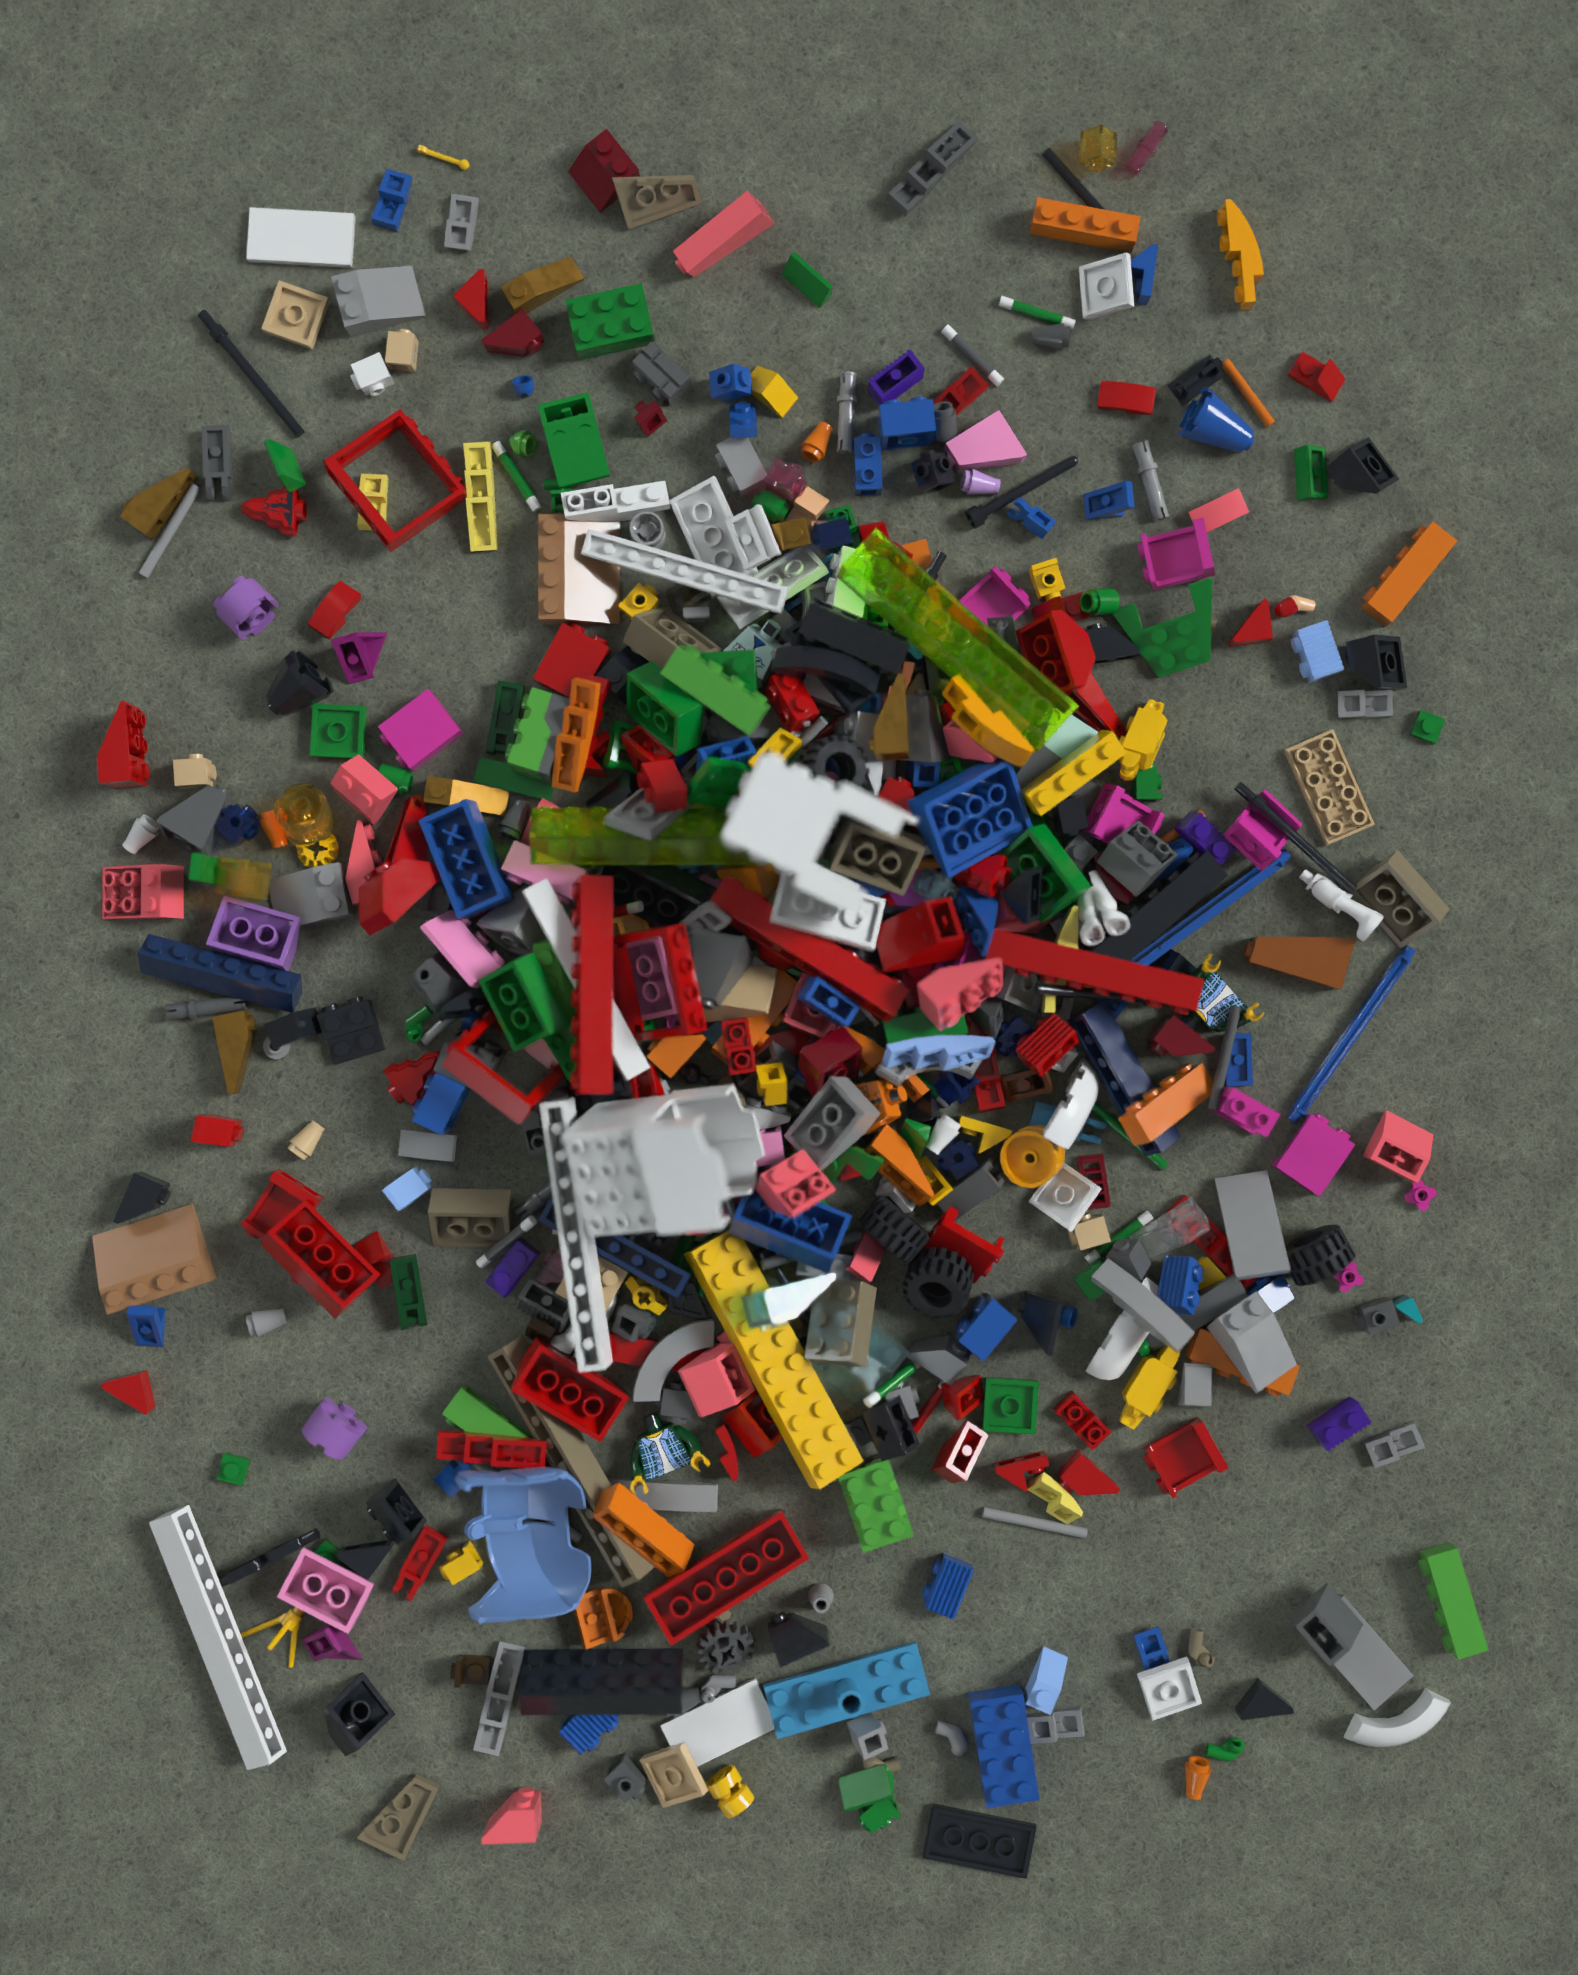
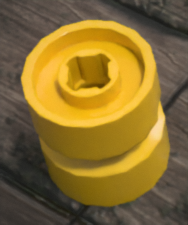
M733 1764L727 1765L712 1775L706 1782L712 1797L719 1799L718 1806L726 1818L738 1815L754 1800V1795L747 1784L740 1783L742 1777Z

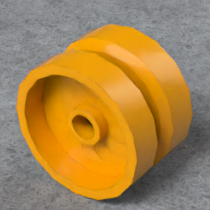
M1032 1124L1021 1128L1005 1141L1001 1149L1000 1163L1003 1172L1011 1182L1020 1187L1035 1188L1044 1185L1061 1170L1065 1162V1148L1043 1136L1044 1125Z

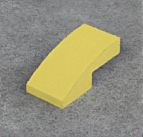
M361 474L359 489L386 521L388 476ZM358 513V529L373 531Z
M1043 1472L1029 1481L1028 1491L1048 1502L1047 1513L1067 1525L1082 1517L1083 1511L1077 1502L1052 1477Z

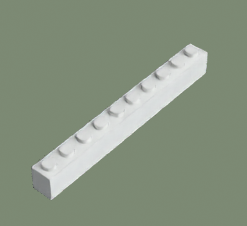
M572 1097L549 1100L540 1104L578 1371L605 1370L613 1362L595 1236H588L561 1136L578 1120L575 1099Z
M187 1505L169 1511L150 1521L149 1524L247 1770L270 1765L286 1753L287 1750L190 1506Z

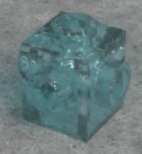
M925 867L911 890L923 898L921 903L927 900L950 896L953 902L959 888L952 883L953 877L947 878L943 871L940 870L937 873Z

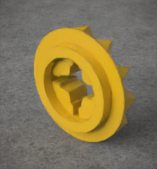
M319 827L308 829L303 835L299 836V841L296 845L298 858L309 868L332 864L339 853L336 837L330 831ZM316 841H319V845L324 848H328V850L319 851L318 856H315L314 851L307 849V847L314 846Z

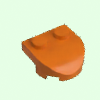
M606 1586L586 1590L578 1607L574 1609L581 1642L586 1650L610 1640L616 1642L621 1639L633 1618V1610L629 1599L618 1590Z

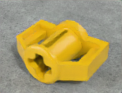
M633 1273L628 1277L625 1284L633 1294L632 1300L635 1306L643 1310L649 1309L659 1316L668 1306V1300L660 1293L661 1289Z

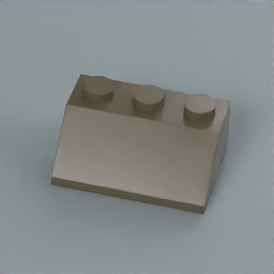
M665 606L634 615L623 640L624 643L631 647L634 653L643 656L649 662L653 661L661 669L665 667L677 646L684 645L686 647L689 644L701 653L723 650Z
M1398 850L1379 862L1356 882L1357 888L1352 892L1362 905L1384 916L1379 925L1400 949L1440 923L1449 911L1447 905Z
M432 1188L428 1217L433 1246L493 1247L513 1230V1199L511 1189Z

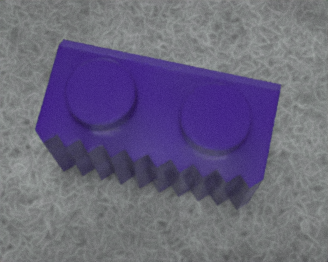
M907 350V353L899 356L898 360L894 359V363L890 362V366H886V369H882V372L873 375V379L869 378L868 393L880 407L885 401L895 400L922 380L925 369L913 352Z
M1189 812L1174 829L1196 852L1202 854L1208 851L1221 866L1235 851V846H1232V843L1228 842L1221 835V832L1218 831V828H1214V825L1210 824L1211 821H1208L1207 817H1203L1202 813Z
M523 1238L518 1239L486 1279V1284L506 1298L541 1252Z
M1349 1396L1308 1423L1307 1427L1318 1444L1325 1450L1331 1451V1448H1335V1445H1340V1442L1344 1443V1439L1348 1440L1349 1436L1353 1437V1433L1357 1434L1358 1430L1362 1431V1427L1366 1428L1367 1425H1371V1420L1359 1402Z

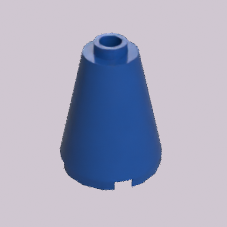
M1206 387L1201 389L1198 393L1202 396L1198 401L1193 399L1189 404L1179 425L1183 428V431H1178V434L1186 439L1241 453L1243 450L1247 451L1255 439L1253 429L1212 390Z

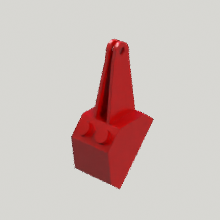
M1052 610L1016 630V636L1039 705L1051 704L1060 699L1097 731H1113L1118 739L1126 735L1125 725L1113 710L1091 673L1096 657L1089 635L1063 610Z
M414 795L405 801L385 862L378 868L375 867L363 877L366 881L359 887V924L369 936L393 924L441 879L436 864L427 862V840L419 823L420 819L427 816V803L423 802L424 798L421 795Z

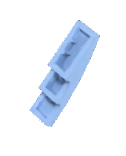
M938 1035L913 1038L887 1044L882 1061L886 1068L911 1062L915 1070L939 1063L942 1070L946 1071L989 1058L996 1041L993 1037L971 1035Z

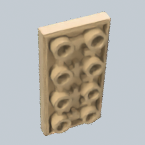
M1333 729L1284 750L1325 846L1375 825Z

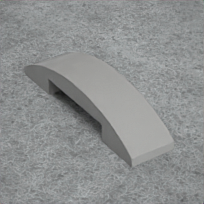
M708 901L692 911L679 924L685 923L692 952V931L694 927L717 933L729 924L732 919L713 902Z

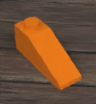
M886 1124L874 1135L865 1147L864 1152L872 1156L882 1157L885 1161L878 1169V1172L916 1205L921 1207L933 1197L934 1192L907 1141L896 1130Z

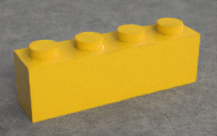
M1101 730L1023 787L1021 793L1024 802L1031 813L1042 816L1127 752L1113 731Z

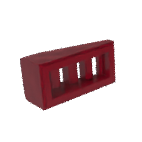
M1103 1153L1076 1156L1078 1172L1084 1177H1086L1085 1174H1100V1178L1089 1180L1095 1184H1101L1102 1189L1098 1195L1102 1194V1199L1094 1200L1087 1210L1111 1207ZM1098 1162L1099 1167L1084 1169V1164Z

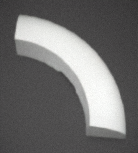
M1084 1057L1069 1078L1065 1090L1068 1097L1067 1101L1062 1100L1058 1104L1042 1131L1045 1138L1066 1149L1071 1147L1081 1131L1099 1092V1075L1093 1064Z
M1146 1277L1141 1284L1157 1296L1158 1286ZM1124 1310L1112 1326L1103 1344L1099 1347L1086 1372L1104 1380L1119 1378L1127 1369L1149 1332L1134 1322V1316Z
M1425 1688L1418 1700L1398 1716L1391 1718H1369L1355 1713L1344 1738L1372 1747H1392L1408 1743L1432 1729L1444 1716L1451 1702L1449 1699Z

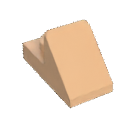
M807 487L794 501V507L785 521L807 517L810 518L813 528L830 500Z

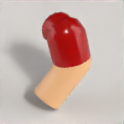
M1291 595L1277 603L1274 607V612L1282 618L1289 617L1299 610L1312 613L1315 609V601Z

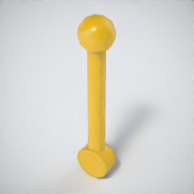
M419 145L417 148L418 153L458 165L462 170L469 168V162L466 159L460 161L429 150L422 145Z

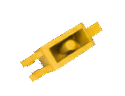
M1149 699L1144 708H1138L1135 717H1129L1126 726L1128 733L1126 736H1121L1119 740L1127 752L1119 759V763L1122 766L1119 775L1123 780L1131 781L1135 778L1138 769L1146 770L1152 767L1165 737L1164 731L1167 719L1163 715L1164 703Z
M1165 1345L1160 1348L1156 1356L1149 1354L1142 1357L1122 1391L1126 1404L1119 1418L1120 1422L1134 1430L1146 1415L1151 1417L1153 1412L1157 1413L1164 1401L1162 1399L1166 1390H1171L1177 1381L1175 1376L1177 1371L1173 1367L1178 1361L1177 1358L1181 1355L1180 1351L1177 1353Z

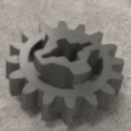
M728 1619L724 1621L723 1625H719L716 1621L714 1622L713 1629L705 1627L706 1635L699 1634V1642L696 1643L699 1662H703L705 1669L712 1666L713 1673L722 1669L723 1674H726L730 1668L736 1672L738 1665L746 1666L745 1659H752L751 1652L755 1651L752 1632H748L746 1625L739 1627L738 1621H735L732 1625H729Z

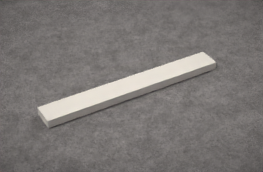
M589 528L581 554L586 557L778 614H782L789 591L788 587Z
M546 878L523 890L522 893L575 988L576 979L571 977L572 963H576V952H572L571 941L572 936H576V931ZM613 1000V1060L624 1080L627 1081L649 1069L650 1066Z

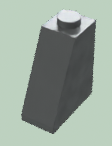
M996 1151L951 1186L953 1190L937 1202L942 1215L951 1206L959 1211L955 1219L956 1221L1001 1188L1008 1177L1003 1172L1000 1156Z

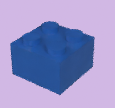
M915 397L910 402L901 403L899 400H888L880 405L878 428L879 436H881V451L933 445L936 434L933 399L926 400L925 397Z
M437 1072L434 1076L430 1075L424 1086L426 1094L422 1100L418 1099L414 1105L412 1113L415 1116L412 1121L443 1135L450 1132L471 1088Z
M989 1293L984 1297L980 1295L971 1306L974 1309L968 1317L962 1316L955 1325L957 1329L955 1335L958 1341L982 1361L989 1356L1017 1321L1013 1313Z

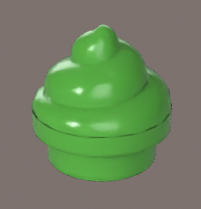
M522 430L515 433L509 439L510 446L517 456L526 457L534 454L537 440L529 431Z

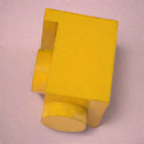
M1057 558L1032 565L1029 569L1038 601L1042 599L1048 601L1057 596L1061 597L1060 593H1063L1066 589L1057 564ZM1046 576H1050L1053 578L1054 582L1052 584H1047L1044 578Z
M638 582L623 602L619 603L618 607L622 613L632 620L634 615L656 608L660 604L659 599L656 597L659 593L648 583L642 586ZM638 597L645 598L643 604L638 605L635 603Z
M783 1063L756 1065L758 1077L757 1091L759 1096L763 1095L765 1106L786 1104L787 1080Z
M471 1541L465 1543L462 1548L463 1551L457 1548L446 1556L447 1561L439 1566L441 1575L446 1581L449 1580L452 1586L478 1571L483 1565V1561Z

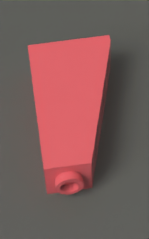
M747 190L673 250L678 258L675 263L683 274L688 273L695 277L775 223L763 205Z

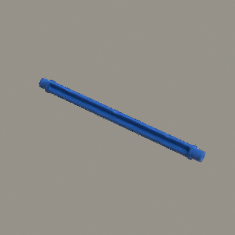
M1283 849L1280 856L1263 871H1260L1257 867L1252 869L1143 949L1130 962L1150 965L1285 865L1284 863L1291 859L1290 853Z
M1405 945L1403 950L1397 953L1381 980L1376 984L1351 1020L1345 1032L1340 1036L1311 1078L1309 1084L1291 1106L1292 1110L1287 1115L1289 1120L1297 1124L1301 1116H1305L1307 1110L1389 994L1395 982L1398 981L1404 970L1411 963L1410 959L1416 952L1413 948Z

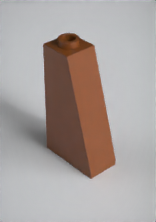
M1257 936L1252 937L1251 941L1246 942L1243 956H1246L1245 963L1338 990L1342 988L1356 939L1352 937Z

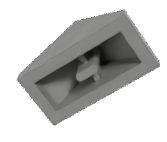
M1184 1363L1177 1406L1196 1408L1211 1406V1364Z

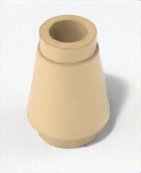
M312 1120L290 1140L291 1144L288 1146V1149L303 1160L308 1155L311 1157L325 1129Z

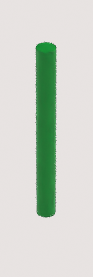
M1095 1101L1091 1112L1144 1156L1139 1145H1133L1121 1122ZM1158 1154L1145 1156L1161 1171L1168 1165V1162Z

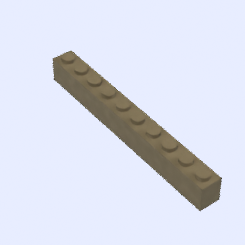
M522 1335L487 1357L534 1438L547 1441L546 1458L551 1467L564 1470L576 1479L582 1487L586 1508L583 1510L576 1508L620 1586L623 1588L635 1583L650 1572L654 1566L592 1517L602 1490L610 1487L611 1483L605 1476L584 1437L575 1427L510 1390L521 1360L530 1347V1344Z

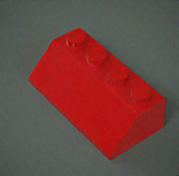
M306 1200L271 1228L260 1243L334 1319H337L381 1275Z
M538 1337L535 1338L522 1358L510 1389L517 1395L599 1442L603 1440L629 1399V1395L624 1387L596 1371L579 1372L576 1359Z

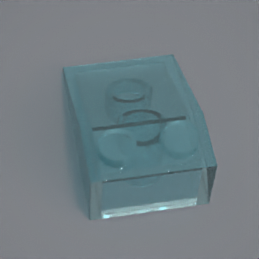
M831 1273L743 1296L742 1301L749 1329L759 1327L761 1332L788 1325L786 1319L797 1317L836 1279V1274Z
M872 1321L867 1367L828 1365L819 1379L861 1410L865 1406L864 1399L892 1376L910 1351L906 1345Z

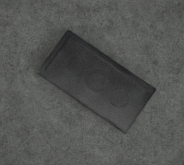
M932 1803L922 1856L925 1859L1027 1879L1037 1826L1035 1823Z

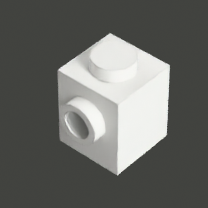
M380 352L351 364L354 374L350 375L353 384L357 390L362 389L366 396L369 394L371 396L380 395L385 391V387L394 384Z

